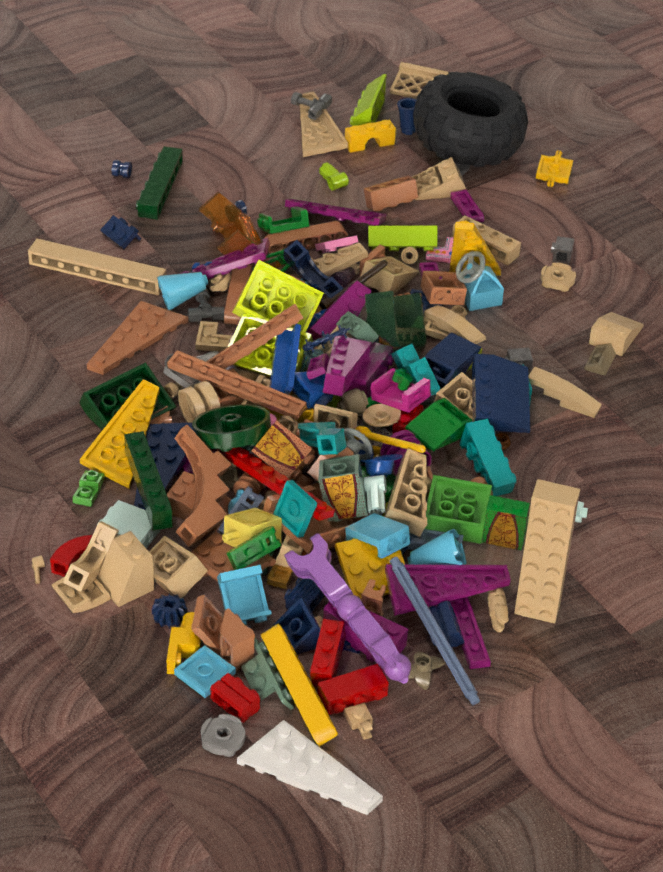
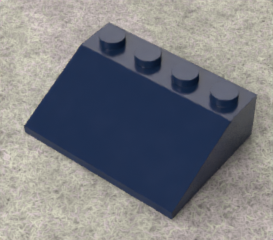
M475 353L472 364L473 422L488 419L495 431L530 433L528 367L496 355Z

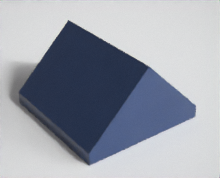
M300 597L273 624V626L278 623L281 625L296 654L316 649L320 634V626L304 598Z

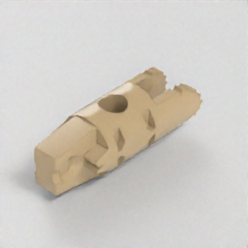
M503 587L488 591L489 614L492 626L496 632L503 631L505 628L504 624L508 622V607Z

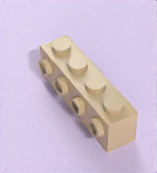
M463 216L457 221H468L475 224L495 260L509 265L519 257L521 242L467 216ZM455 224L453 225L452 238L454 237Z

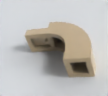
M102 521L98 522L86 550L76 562L70 565L63 583L80 592L87 589L99 575L112 539L117 537L119 530Z

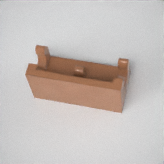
M370 579L362 593L361 600L367 610L383 617L382 597L385 593V585H382L379 591H375L373 589L375 588V580Z

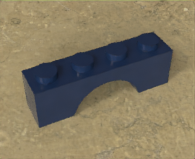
M298 240L284 249L283 259L304 281L308 282L309 286L324 293L321 298L322 300L332 298L344 289L333 277H328L321 272L311 259L309 252Z

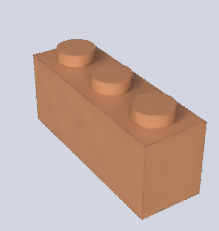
M409 175L364 188L366 206L374 212H380L386 207H396L400 203H410L413 199L418 198L416 179Z

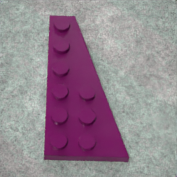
M290 198L285 201V207H289V210H291L290 207L298 206L307 209V213L310 214L319 213L323 216L336 217V220L345 221L348 219L352 220L353 223L363 222L371 226H379L386 221L387 214Z

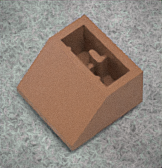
M228 608L225 610L220 632V657L234 666L236 672L242 669L241 666L254 657L255 634L250 627H247L242 622L239 615L234 614Z

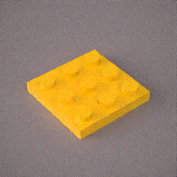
M358 539L335 544L346 584L353 592V595L359 596L361 599L362 593L370 579L375 580V588H373L375 591H379L381 586L385 585L384 595L390 594L385 567L386 564H391L389 561L394 557H398L400 562L405 564L401 550L384 558H379L376 546Z

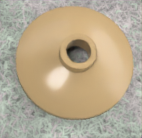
M385 404L372 405L363 412L364 422L374 427L390 426L401 417L399 409Z

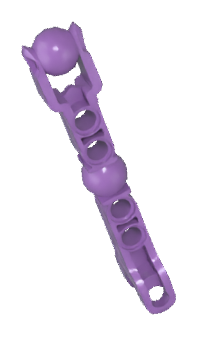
M316 533L310 537L313 542V550L310 554L300 556L293 550L284 555L294 574L299 578H309L315 582L336 608L339 616L348 622L351 629L368 649L375 661L384 669L386 676L393 681H399L403 684L407 683L411 671L410 660L403 654H399L390 636L364 607L362 600L353 595L351 589L330 564L332 556L327 542Z

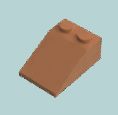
M186 471L181 474L167 493L172 508V515L184 520L191 515L196 498L195 476ZM225 495L218 504L229 514L228 504L232 499Z

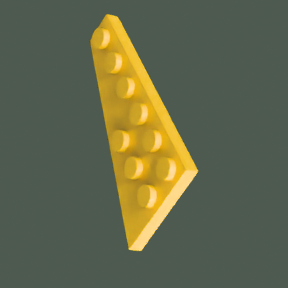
M468 221L456 222L449 272H456L459 260L466 253L479 251L485 257V266H490L496 276H501V268L475 224ZM474 256V262L480 265L479 257ZM468 259L463 264L461 272L465 269L466 265L468 264Z
M143 379L82 455L80 464L98 473H103L105 477L130 489L133 474L125 454L124 434L144 431L146 437L159 395V387Z

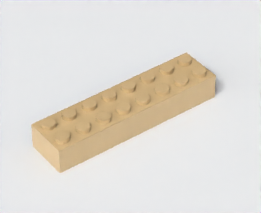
M537 479L531 499L514 614L550 623L556 622L578 506L579 488Z

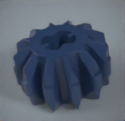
M170 592L168 596L161 594L160 599H155L154 605H152L155 623H159L161 627L167 625L169 629L172 625L178 627L180 622L182 623L184 614L188 613L184 598H180L178 594L171 596Z

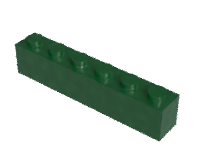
M163 146L162 151L158 153L157 162L155 161L153 164V171H150L149 179L145 181L144 190H141L140 199L136 201L138 217L158 220L182 166L183 149Z
M144 431L124 434L125 454L152 531L172 528V508Z

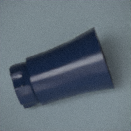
M403 98L397 103L401 132L406 135H412L416 132L413 112L417 99Z

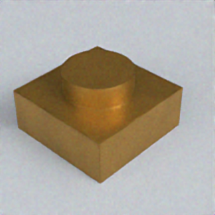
M274 565L267 577V584L287 589L293 576L292 569Z

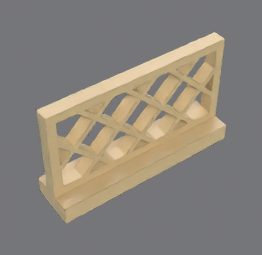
M401 62L399 72L390 89V94L417 99L421 92L420 87L426 86L429 81H433L435 76L440 74L448 75L449 72ZM410 82L413 84V86L407 87L405 85ZM402 86L404 89L398 90L395 88ZM415 89L418 90L417 93H412V92H411L412 90H415Z

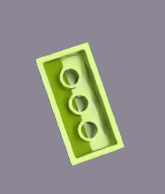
M383 74L369 83L366 89L362 91L361 99L358 100V107H355L354 116H351L350 125L358 126L377 121L385 102L387 74Z
M368 226V248L373 251L377 246L382 245L385 248H389V251H399V248L412 247L416 250L417 248H423V251H434V248H437V226Z

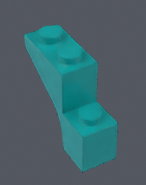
M413 344L391 354L398 369L403 368L407 370L406 373L412 376L413 384L426 378L430 380L431 396L441 390L426 358L419 359Z
M335 422L298 424L300 439L308 446L318 447L319 455L338 454L347 447L344 428H336Z

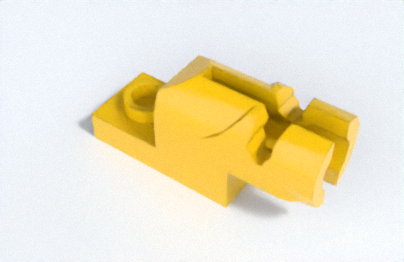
M195 612L184 614L180 627H171L167 654V674H174V669L181 664L182 658H189L200 649L201 639L192 630Z

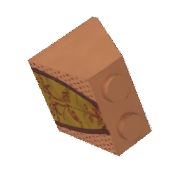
M277 420L252 450L265 464L294 481L301 476V470L305 465H309L314 460V454L316 453Z

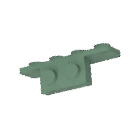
M254 638V647L258 655L241 666L251 689L257 691L260 701L276 691L281 702L292 710L295 708L291 701L293 698L289 690L284 687L283 684L285 682L281 674L277 672V667L272 657L269 656V651L264 641L260 642Z

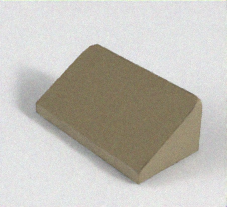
M612 344L595 346L584 369L600 375H606L616 355Z

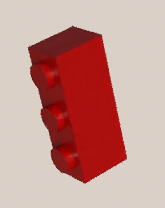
M323 619L310 669L311 682L314 687H318V682L334 678L337 675L346 638L344 621Z
M377 663L318 682V696L328 715L341 713L345 708L386 697L388 695L389 682Z

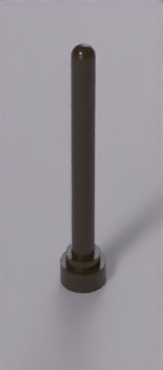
M382 260L354 282L359 281L363 284L385 268L388 262ZM350 285L332 298L323 299L319 303L322 310L328 309Z

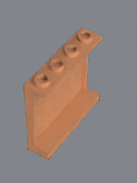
M319 483L302 487L323 501ZM280 495L268 496L263 511L273 514ZM312 517L304 537L299 538L283 524L282 531L310 554L313 550V542L310 537L318 533L327 542L329 548L335 547L336 543L346 541L345 527L355 523V519L347 518L339 522H328L327 519L317 521Z

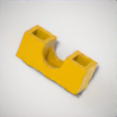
M391 120L345 128V139L348 142L347 149L350 153L365 150L366 142L371 138H374L380 147L395 144L396 128Z

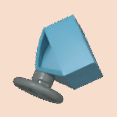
M479 251L466 253L457 264L456 277L467 288L465 305L468 310L473 311L502 305L504 288L492 268L485 266L484 255ZM474 256L479 257L480 265L474 262ZM468 259V264L466 265L465 269L461 272L463 264Z

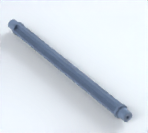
M398 557L392 558L389 562L393 567V572L466 699H469L472 705L479 703L480 699L477 695V690L404 564L400 562Z

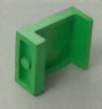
M298 206L290 207L292 217L272 221L271 216L260 213L257 219L258 227L269 234L309 227L307 209Z

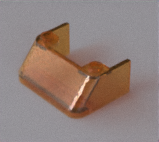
M219 191L199 208V211L211 220L212 229L216 233L220 232L223 235L225 241L217 249L224 255L235 250L242 252L244 248L248 247L247 245L252 243L254 245L263 243L251 219Z

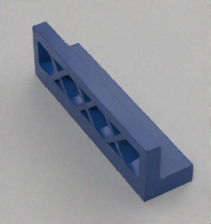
M295 324L292 331L284 330L283 333L276 336L270 388L287 395L290 394L294 386L301 331L300 324Z

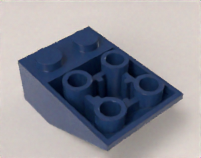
M451 332L425 355V358L439 387L443 388L461 372L465 374L473 362L475 353L478 354L482 347Z

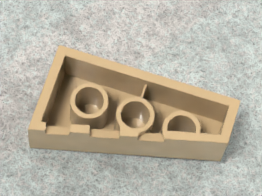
M407 449L400 462L384 517L408 525L409 533L420 537L427 525L426 455Z

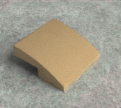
M65 577L51 584L52 588L72 613L83 612L111 600L110 594L97 578L82 592L63 583Z

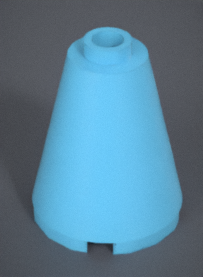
M201 272L160 275L157 277L162 297L168 310L174 309L204 291L206 285H208L206 275H202Z
M451 529L411 551L408 563L413 565H465L466 557L463 545L456 540L459 537L456 529Z

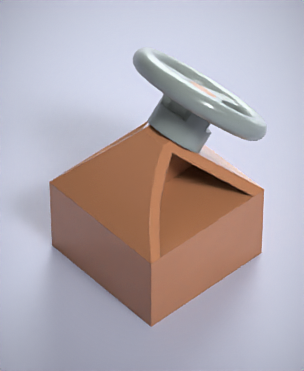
M345 428V436L348 439L346 442L347 447L338 454L320 455L307 473L319 482L320 460L356 455L360 450L366 451L365 454H359L360 460L370 458L372 455V445L368 438L358 430ZM354 436L358 437L364 444L356 440Z

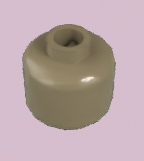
M358 388L344 392L341 396L342 401H339L341 410L357 414L364 412L366 405H368L365 392L360 391Z

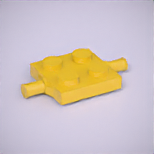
M559 150L555 152V156L541 155L536 179L548 180V187H550V183L551 187H553L554 182L568 184L573 160L562 158V151L559 152Z

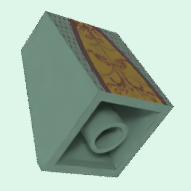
M359 454L320 460L318 480L322 498L327 505L335 509L334 517L327 518L328 522H339L347 518H361L368 515Z

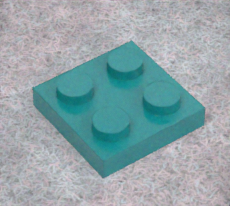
M288 480L285 483L273 515L282 518V524L297 538L304 537L317 502L293 480Z

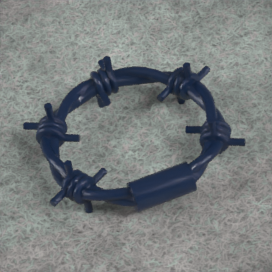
M338 325L339 330L330 335L322 331L321 335L323 338L313 342H308L305 339L306 344L302 348L304 351L312 350L315 352L314 348L321 344L323 349H325L324 345L327 344V341L333 344L332 340L336 336L344 335L346 339L347 330H350V328H341Z

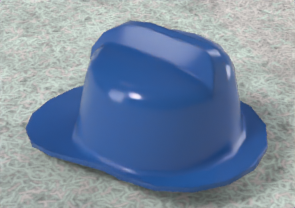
M383 455L361 461L365 462L368 475H385L386 478L392 474L394 461L402 458L403 455Z

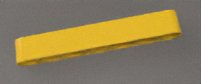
M278 623L260 634L318 746L320 747L338 736L339 734L281 625Z

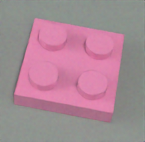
M356 235L315 244L316 251L322 250V253L337 251V247L341 249L357 243L358 238Z

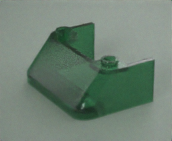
M393 291L365 294L366 323L370 325L380 338L393 347H406L410 344H413L414 347L425 346L426 334L421 293L394 296Z

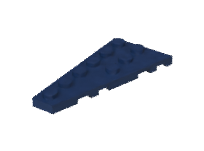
M192 422L149 424L146 439L165 492L167 488L171 487L173 478L179 474L188 459L174 438L185 425H188L193 430ZM137 488L134 506L145 510Z

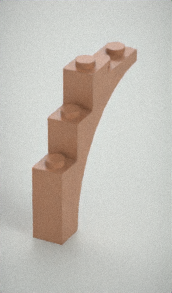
M185 425L174 439L183 449L191 464L195 476L196 498L191 515L181 524L176 533L190 547L217 528L224 521V516L228 515L218 502L230 490L220 477L224 475L231 464L219 450L213 453L188 425Z

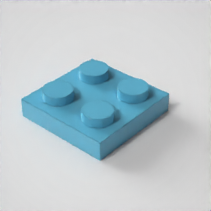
M205 645L174 669L175 676L204 698L210 695L211 685L218 680L220 681L227 673L232 676L236 674L234 666Z

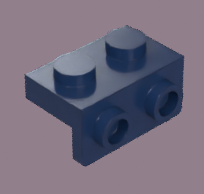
M114 215L100 229L104 235L123 249L134 238L138 241L142 239L138 235L139 231L131 225L129 227L122 217L118 219Z

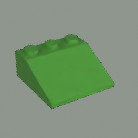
M433 475L427 500V525L425 529L440 532L456 529L459 535H464L463 541L481 544L492 485Z

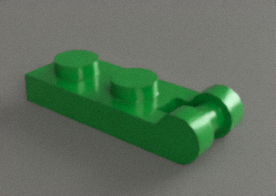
M274 526L263 529L259 534L226 552L234 570L245 568L282 545L275 536Z

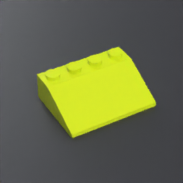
M258 260L232 313L240 317L243 314L269 321L290 306L296 304L303 316V319L297 324L301 325V331L306 332L324 293Z
M243 314L228 347L266 323L267 320ZM300 331L295 372L300 371L311 353V350L304 351L302 347L306 344L305 339L308 342H313L312 335ZM276 336L265 345H261L253 350L251 354L238 360L234 365L271 377Z

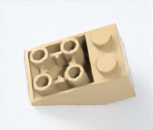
M452 157L413 176L416 179L418 198L415 200L450 198L451 192L467 190Z

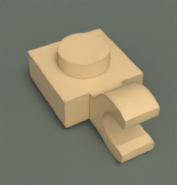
M365 703L345 708L344 715L351 729H359L364 740L372 738L370 731L373 729V718Z

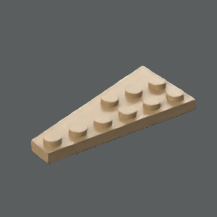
M315 92L302 94L303 98L311 101L314 98L319 99ZM300 104L303 157L348 148L347 140L326 109H322V114L317 120H312L308 117L310 107Z

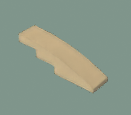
M436 305L424 311L425 318L436 321L437 328L445 330L449 334L452 332L474 344L486 340V336L474 325L445 307Z
M534 367L529 374L530 384L543 388L544 395L560 400L561 407L595 418L602 404L589 394L550 372Z

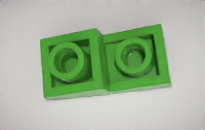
M86 470L79 480V488L73 495V503L92 507L101 489L105 474L94 470Z

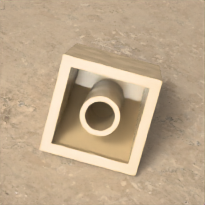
M131 531L112 539L97 580L110 594L111 599L118 607L154 590L153 556Z

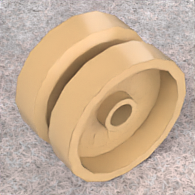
M207 381L197 383L194 387L190 386L181 389L178 392L179 406L187 423L193 422L197 416L206 411L221 407L214 388Z

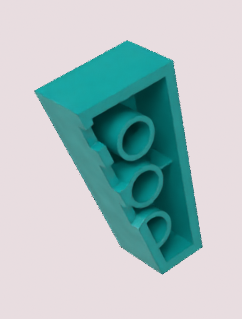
M488 419L466 423L459 445L462 449L466 448V457L468 460H473L475 472L481 473V477L486 480L487 484L492 485L493 496L512 493L517 482L516 476L511 472L508 458L504 456L502 445L495 437L494 427L490 425Z

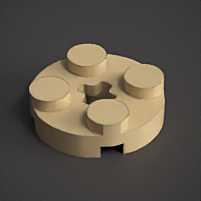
M552 263V266L547 267L546 265L542 268L541 281L542 286L545 288L567 292L575 283L576 272L574 271L573 273L571 267L567 264Z

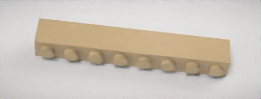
M36 239L28 250L29 264L155 295L161 293L157 277L166 275V269L42 239Z

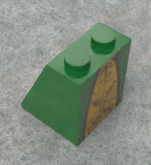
M490 495L486 509L482 543L522 550L528 525L530 503Z

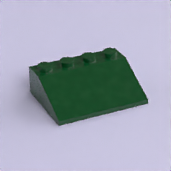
M146 362L84 392L79 402L89 419L102 430L143 379L159 387V395L153 411L155 414L152 415L151 420L177 407Z

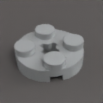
M220 714L219 718L212 719L211 717L207 719L201 728L202 747L216 755L234 756L236 751L245 742L246 732L242 722L237 717L228 714ZM223 732H226L227 736L220 737L218 734H223Z

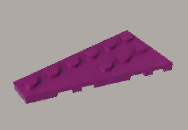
M268 237L262 239L263 243L259 245H254V243L247 245L248 247L244 248L242 252L235 250L211 260L212 263L208 266L203 264L196 266L191 273L201 272L209 280L214 278L216 274L221 273V275L230 273L232 269H243L248 264H257L258 260L263 262L267 257L270 246Z
M386 564L385 574L394 616L415 611L413 604L393 572L392 565ZM404 564L428 607L438 605L444 601H453L510 585L511 581L507 565Z

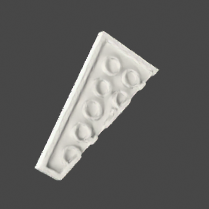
M285 720L280 722L237 758V764L249 765L254 767L255 771L263 774L266 772L276 776L277 780L308 792L309 790L320 793V797L325 799L330 797L340 801L343 806L366 815L377 807L383 799L380 793Z

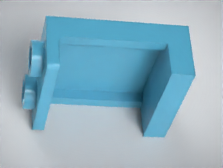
M376 513L345 527L346 541L358 539L376 546L379 558H384L410 544L408 525Z
M261 565L223 572L217 576L224 610L229 608L234 614L239 615L245 625H247V621L254 620L255 623L267 621V617L272 614L271 610L268 609L262 584Z

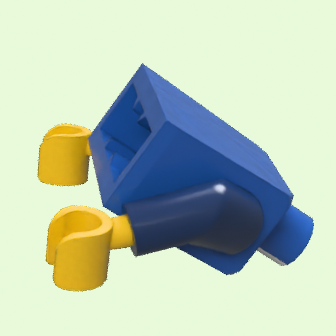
M306 371L295 372L292 390L302 401L307 402L308 408H313L303 412V419L314 422L315 404L326 406L333 399L332 394L323 393L326 375L323 374L309 380Z

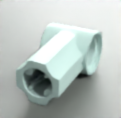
M385 475L364 477L368 513L382 515L386 512L385 493L387 492Z

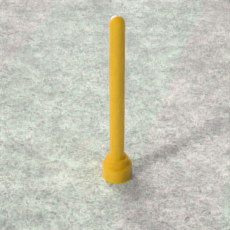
M357 426L355 430H358L372 441L411 449L419 453L426 451L424 445L372 433L369 428L364 426Z

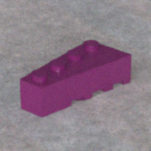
M359 281L354 282L312 324L306 333L311 334L313 341L323 338L321 335L322 331L330 335L337 327L336 323L347 311L358 317L372 290Z
M344 335L334 338L323 393L337 396L344 394L351 381L356 378L357 373L361 372L364 364H367L369 361L372 342L353 339L348 336L345 339Z
M374 342L371 345L369 361L367 364H364L361 372L357 373L356 378L351 381L350 386L345 392L358 388L360 391L365 392L367 398L371 397V383L385 374L389 366L394 364V359L391 355L393 347Z
M329 601L324 607L323 619L344 621L345 639L351 643V647L356 651L359 649L363 652L370 662L377 663L351 629L348 622L339 616L336 608ZM369 611L382 629L390 636L400 654L407 645L408 629Z

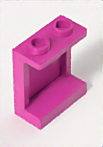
M394 368L371 383V400L408 413L431 396L430 380L426 378L421 379L416 384L411 383L408 390H400L398 383L392 381L396 370Z

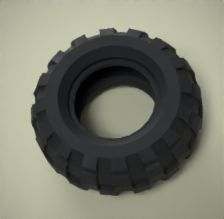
M456 71L449 72L448 75L440 74L435 76L433 81H429L417 96L413 112V122L418 139L424 142L423 146L429 151L437 153L438 157L444 160L452 157L454 162L460 165L484 167V165L488 164L492 166L501 164L502 160H508L517 152L524 142L528 116L525 103L521 101L522 97L518 92L511 90V86L487 75Z

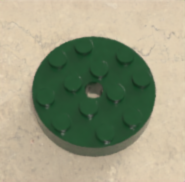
M248 404L229 405L211 409L197 416L192 422L193 431L210 450L221 449V451H230L233 448L246 445H257L271 427L269 411L261 406Z

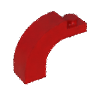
M93 535L80 536L62 544L50 558L51 573L65 577L70 565L82 556Z

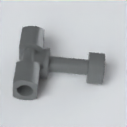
M294 92L291 97V104L309 106L308 117L312 120H317L322 114V109H327L332 104V96L323 94L318 100L314 98L311 101L303 98L301 93Z
M207 288L195 295L196 300L201 305L198 308H188L189 322L201 321V318H211L212 321L224 320V307H212L207 303L210 298Z

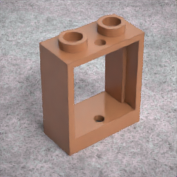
M423 271L421 288L430 304L464 305L467 288L464 283L457 279L456 272Z

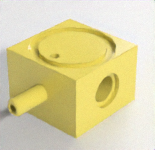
M256 507L225 515L222 539L224 543L236 547L259 534L263 529L274 526L275 536L281 542L282 518Z

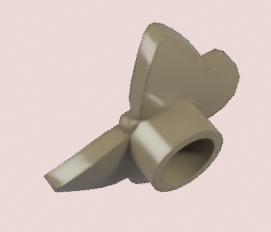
M423 652L415 653L414 664H411L408 679L415 678L416 684L422 689L427 690L431 681L430 673L432 670L443 666L445 660L436 656H429Z

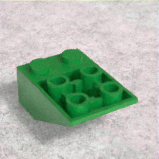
M446 398L435 401L407 424L405 429L413 432L416 438L424 443L425 447L435 451L461 439L466 423H470L473 420Z

